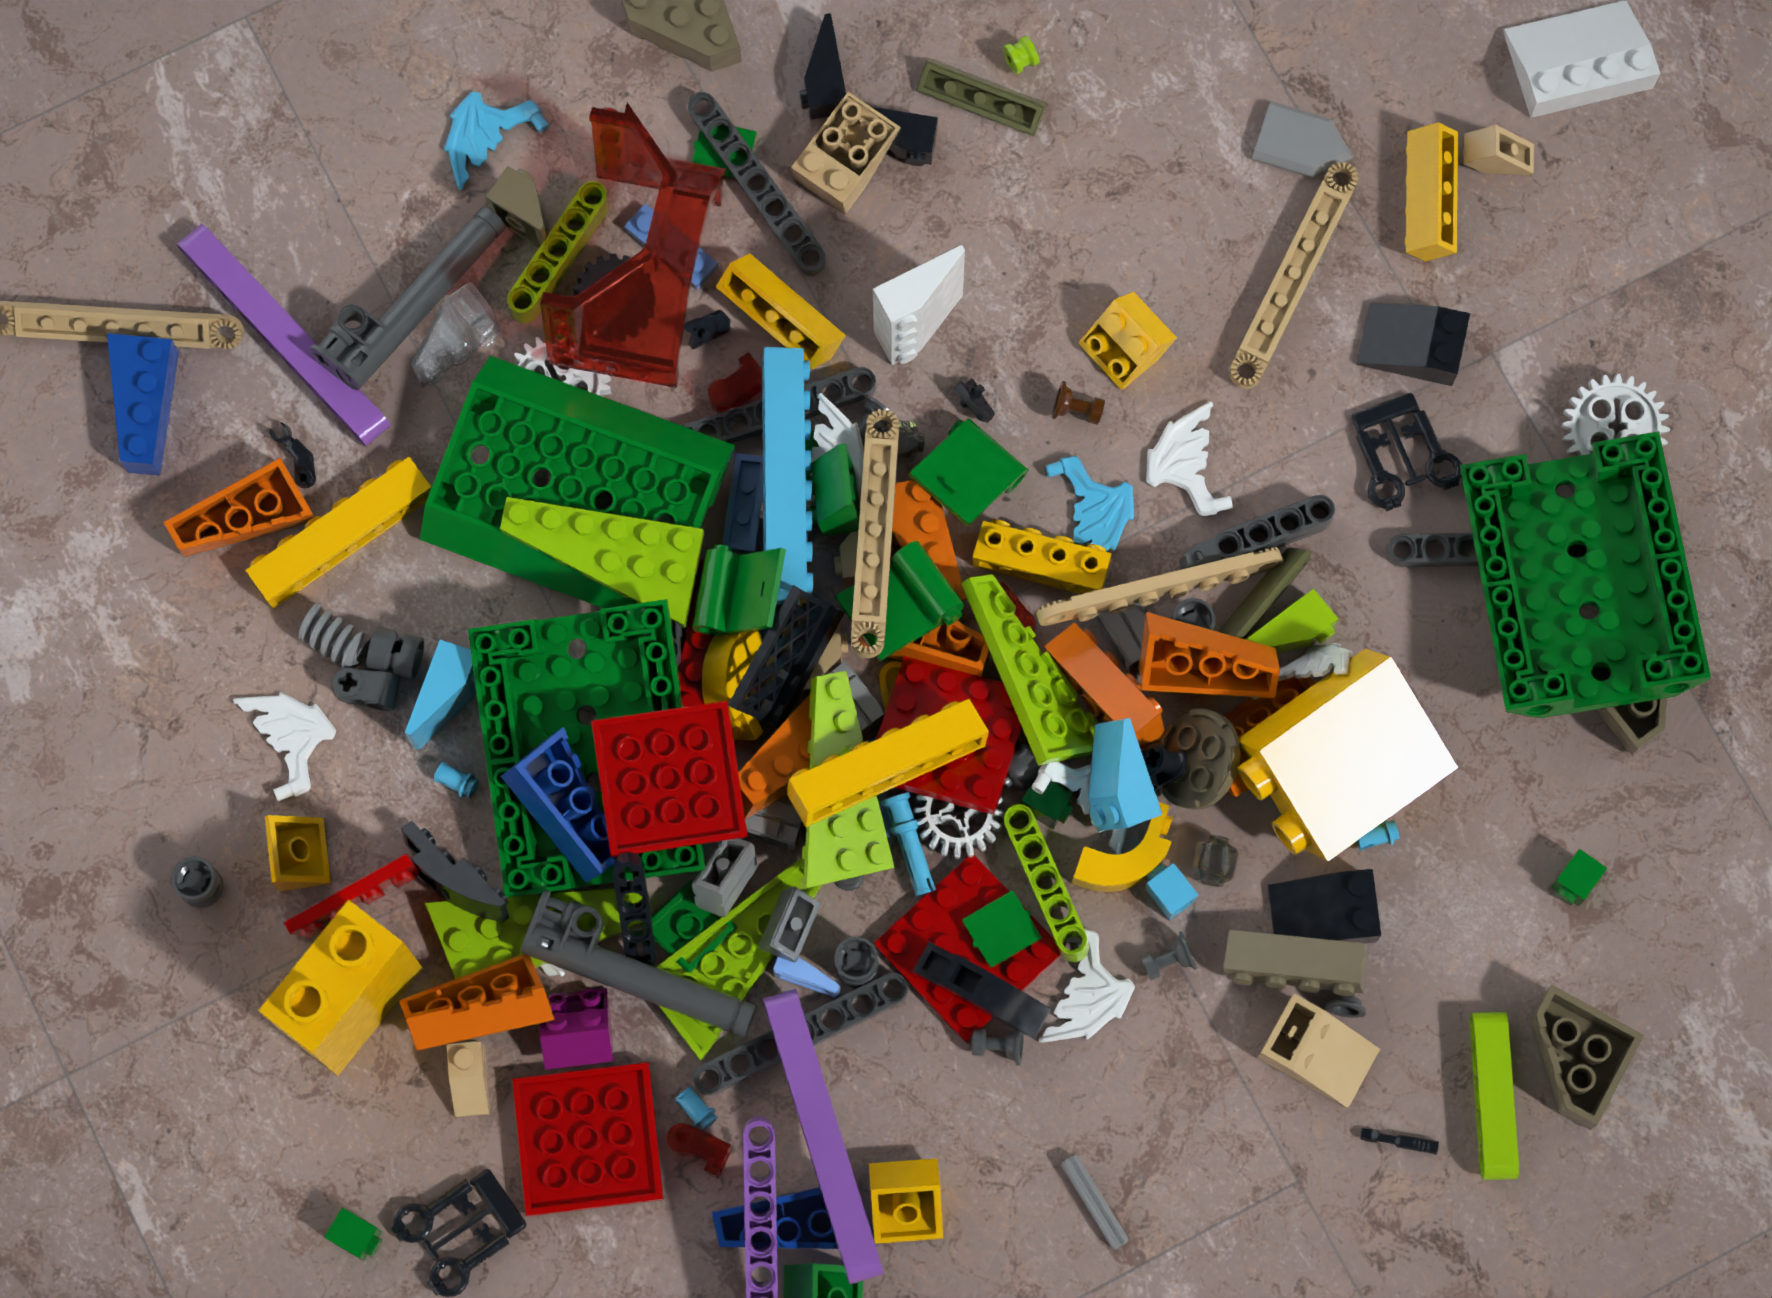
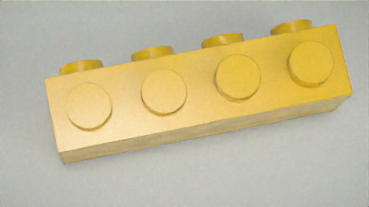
M1437 122L1407 131L1405 246L1407 254L1425 262L1457 253L1458 131Z
M750 253L731 262L716 285L718 290L786 348H804V360L810 361L811 370L829 361L846 336Z
M993 519L991 522H982L973 554V567L1078 594L1104 589L1111 564V553L1106 552V549L1096 544H1088L1087 547L1074 544V540L1068 537L1055 536L1054 539L1042 536V532L1033 528H1023V530L1011 528L1009 523Z

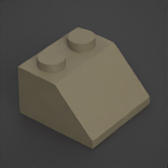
M507 166L486 195L489 209L500 217L506 229L539 248L547 237L534 178L523 169L516 171Z

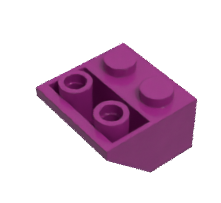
M590 988L578 992H556L547 995L555 1020L540 1023V1042L545 1070L613 1062V1038L607 988Z

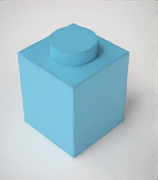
M1174 863L1167 868L1162 864L1147 876L1150 881L1146 883L1145 890L1169 921L1193 904L1198 898V893Z

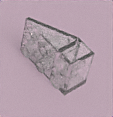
M471 281L444 299L411 363L421 388L428 384L434 385L439 382L448 369L454 365L460 366L471 357L473 351L480 346L486 347L493 343L498 337L497 334L501 332L493 308Z

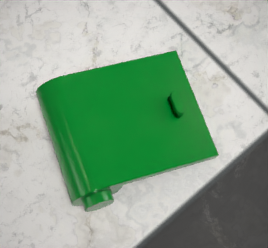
M959 419L950 428L949 436L909 472L908 476L968 527L1004 492L1007 494L1011 493L1022 482L1029 469L971 419H967L964 422Z
M919 541L911 542L902 547L893 556L890 563L885 644L882 652L876 656L879 662L945 623L946 626L955 623L963 615L961 610L964 608V603ZM854 585L835 595L836 601L851 622ZM865 633L861 635L868 646L873 647L876 644L877 638L873 634Z
M714 545L713 549L706 550L692 629L706 635L722 636L772 628L786 550L777 548L744 555L733 553V548L726 545Z

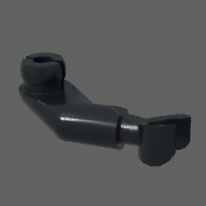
M280 422L285 428V436L278 439L276 433L271 428L270 436L273 440L283 443L286 446L285 450L294 458L296 484L301 488H310L316 481L314 456L297 438L294 439L292 437L291 428Z

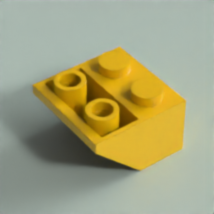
M1133 291L1114 299L1078 344L1122 390L1158 361L1177 337Z

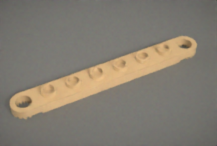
M1337 162L1328 169L1239 347L1229 371L1231 381L1239 388L1250 389L1260 382L1358 183V172L1350 163ZM1342 172L1350 177L1351 182L1347 186L1344 185V187L1338 186V184H1335V181L1333 182L1332 177L1336 173ZM1243 364L1251 365L1255 370V375L1251 379H1242L1243 377H1239L1240 375L1237 374V368Z
M0 301V311H2V314L5 313L9 320L7 324H0V335L108 342L107 333L172 339L176 347L206 349L213 347L225 350L237 347L244 335L243 324L232 315ZM229 325V328L232 327V330H235L234 333L236 335L233 338H225L219 333L218 328Z
M887 409L873 411L866 421L851 627L852 650L863 658H873L879 655L885 644L899 439V420L896 414H893L892 411H887ZM884 420L889 422L892 428L888 433L884 432L882 434V432L878 433V431H875V428H873L874 424ZM870 633L877 638V642L873 647L869 646L867 648L860 645L858 638L862 634Z
M1267 548L1264 553L1262 550L1259 551L1260 554L1251 552L1072 596L1068 601H1052V605L1047 603V606L1042 605L1041 608H1038L1036 615L1041 626L1076 618L1079 621H1087L1095 618L1101 612L1109 611L1110 614H1115L1126 610L1129 605L1137 603L1140 606H1148L1157 602L1159 598L1169 595L1171 599L1180 598L1188 594L1189 590L1200 588L1201 591H1208L1216 588L1222 582L1240 583L1247 580L1250 575L1269 571L1283 563V558L1279 548Z

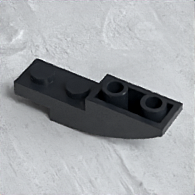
M413 821L401 828L405 845L415 855L411 858L417 867L414 873L429 889L454 906L471 914L499 922H505L509 919L506 906L509 903L507 897L498 887L493 889L487 883L488 878L478 865L472 867L465 858L455 863L452 856L446 850L440 852L435 846L436 842L431 833L426 828L420 830Z
M931 942L928 943L913 969L914 974L963 999L974 1005L976 1009L1033 1039L1036 1038L1051 1011V1008L1003 979Z

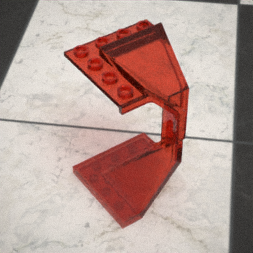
M628 102L624 113L609 107L602 109L592 107L589 122L592 124L597 178L659 189L647 240L640 252L576 296H563L543 292L540 306L548 364L677 388L679 357L692 275L709 206L712 200H714L715 206L721 207L724 196L723 178L726 169L666 158Z

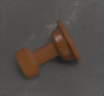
M1062 381L1055 398L1051 418L1056 419L1057 416H1065L1071 410L1087 415L1088 423L1098 425L1103 413L1105 400L1095 397L1090 403L1073 398L1072 389L1066 386L1065 381Z

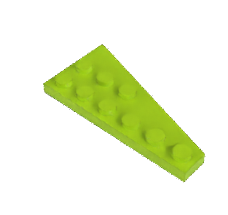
M506 498L500 526L502 533L553 557L565 566L568 565L576 569L584 576L626 598H631L639 603L668 599L670 619L686 628L704 537L703 529L523 499Z
M994 575L970 577L961 584L1038 766L1092 755L1094 724L1098 721L1091 712L1088 714L1084 712L1076 700L1077 692L1048 651L1042 653L1033 640L1036 634L1031 627L1027 626L1024 628L1014 614L1016 606Z
M846 671L821 675L811 679L809 719L812 721L811 740L808 741L807 754H810L809 770L821 765L826 758L832 755H844L850 752L857 744L864 742ZM877 795L806 827V846L802 847V860H805L804 877L801 878L800 890L895 868Z
M801 857L728 912L726 917L720 918L656 968L733 996L743 1002L775 956L759 949L758 945L781 892L794 886L800 889L801 878L804 877L805 860H802ZM823 885L801 891L815 898ZM732 920L738 926L713 952L706 954L701 963L691 973L686 972L676 962L679 958L683 957L690 964L728 927L726 925L728 921ZM659 1006L702 1062L723 1030Z
M615 889L551 893V897L567 903L574 901L592 907L600 913L604 921V927L598 942L622 933ZM628 893L623 899L628 903H637L642 897L637 893ZM542 894L507 898L509 903L506 906L509 919L505 922L471 914L448 901L425 903L455 979L522 955L521 947ZM549 908V910L562 914V912L558 910ZM592 914L583 915L578 923L579 929L582 932L593 930L596 926V917ZM632 921L628 924V928H635L644 924V922ZM530 957L535 968L547 964L546 962Z

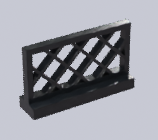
M793 585L773 622L772 628L767 632L728 705L738 711L767 722L778 729L787 720L845 612ZM799 601V607L796 610H794ZM799 620L797 627L793 629V624ZM781 632H783V637L778 640ZM782 650L781 656L777 658V653ZM767 661V666L764 669H762L764 663ZM766 680L765 685L761 688V683ZM750 692V697L745 699L747 694Z

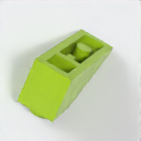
M1313 588L1245 640L1276 648L1277 653L1310 647L1316 641L1321 645L1336 633L1334 628L1339 619Z

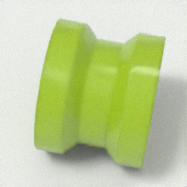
M1027 35L1019 38L1018 43L1014 45L1008 43L1002 48L1005 59L1015 75L1022 73L1023 69L1027 66L1034 67L1040 64L1037 50Z

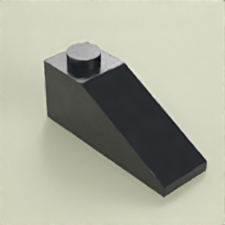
M831 13L824 15L804 77L805 90L799 91L802 110H809L810 120L829 117L846 95Z
M872 107L901 127L887 152L912 166L932 164L938 130V117Z

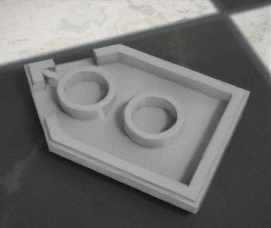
M1272 101L1269 103L1252 156L1254 161L1311 178L1325 173L1331 165L1337 162H1348L1354 158L1332 119Z

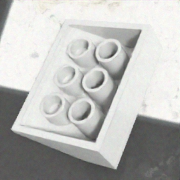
M1626 0L1507 28L1503 31L1530 118L1653 89L1661 74L1651 43Z
M962 245L873 288L874 334L891 365L898 362L905 364L916 358L918 352L923 349L963 296L965 249Z

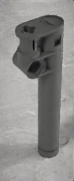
M481 207L475 213L473 219H470L379 320L358 305L351 304L345 306L340 310L338 319L328 329L329 334L318 346L312 344L308 350L311 356L347 386L354 390H359L494 242V238H497L505 230L503 221L489 208ZM349 321H357L361 325L357 328H349L345 324Z
M544 890L521 947L522 954L722 1030L733 1031V1034L745 1038L755 1014L756 1005L746 1001L741 1002L740 999L598 946L597 944L604 927V921L600 913L592 907L574 901L567 903L551 897V891ZM549 908L558 910L562 912V914L549 910ZM586 914L594 915L596 917L595 928L589 932H582L578 925L580 918Z

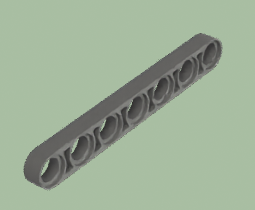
M706 92L694 94L688 101V111L694 123L726 165L798 268L807 275L820 273L826 265V256L823 248L715 98ZM699 101H708L712 108L708 114L700 116L694 112V106ZM723 125L730 130L729 136L722 141L715 140L712 137V131L717 126ZM739 150L744 151L748 155L747 161L740 166L733 165L730 162L731 154ZM753 176H762L766 180L765 186L759 191H753L748 187V181ZM771 201H779L784 205V209L780 215L771 216L766 213V206ZM790 226H797L802 230L801 237L796 241H788L784 238V232ZM809 251L817 252L820 255V261L816 266H805L802 262L803 255Z
M857 367L805 384L804 390H810V410H805V419L822 414L818 410L819 398L817 397L827 386H834L840 391L838 399L830 401L837 408L865 400L863 397L865 394L872 396L876 390V376L873 371L865 367ZM858 376H866L870 379L871 386L865 391H859L853 387V380ZM762 399L681 426L697 432L703 427H712L716 431V439L732 444L762 434V419L759 416L762 410ZM743 417L747 421V427L741 432L732 431L728 426L732 418Z
M1472 533L1399 534L1390 540L1386 548L1387 559L1391 564L1398 567L1478 566L1476 555L1467 558L1462 556L1458 549L1459 544L1467 541L1474 544ZM1400 542L1407 544L1411 551L1410 556L1404 559L1396 557L1392 550L1393 545ZM1431 542L1439 543L1443 547V555L1439 558L1430 557L1426 553V545ZM1574 545L1576 550L1575 554L1571 557L1581 558L1587 551L1581 545Z
M889 973L804 1014L807 1026L811 1031L813 1045H818L902 1003L908 993L907 981L897 973ZM890 980L898 981L903 988L901 995L894 999L888 998L883 993L884 984ZM866 995L871 999L872 1007L867 1013H858L853 1009L852 1003L857 996ZM829 1010L839 1012L842 1018L840 1025L833 1029L825 1027L822 1023L823 1014ZM772 1030L699 1066L693 1076L694 1085L698 1092L706 1096L716 1095L781 1063L779 1054L775 1058L768 1059L760 1051L765 1041H775ZM737 1055L747 1057L750 1062L748 1070L742 1074H736L730 1069V1061ZM712 1070L717 1073L719 1081L714 1088L705 1089L700 1085L699 1077L704 1071Z

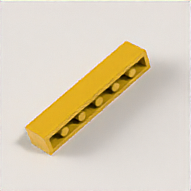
M410 457L404 460H396L386 468V473L379 478H371L365 481L359 487V491L350 498L343 497L335 502L330 512L322 517L316 516L305 524L304 530L295 536L289 535L283 538L277 544L278 548L271 553L257 556L251 561L250 567L245 571L271 608L275 609L424 505L432 486Z
M970 699L960 703L954 701L944 706L936 714L931 716L927 714L916 718L909 726L900 730L899 728L890 729L880 739L871 743L868 741L861 742L844 755H832L815 768L810 770L803 768L795 772L788 781L787 795L805 827H808L985 747L989 731Z

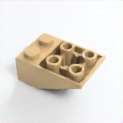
M847 92L792 165L793 178L846 215L865 190L901 127L850 92Z
M1293 993L1257 1059L1348 1109L1380 1048L1325 1010Z

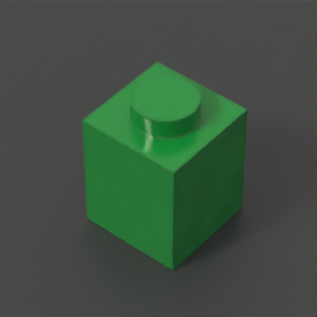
M1579 848L1551 887L1556 890V896L1569 905L1574 903L1580 906L1607 870V867Z
M342 1207L324 1238L365 1261L367 1256L373 1257L380 1247L382 1239L379 1236L382 1231Z

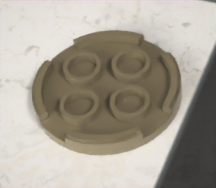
M1203 708L1191 709L1189 713L1180 717L1175 723L1171 722L1167 726L1158 744L1163 745L1167 750L1172 748L1182 750L1187 757V765L1184 773L1179 778H1175L1161 786V793L1172 804L1186 809L1200 810L1215 804L1231 787L1240 763V742L1234 726L1222 714Z

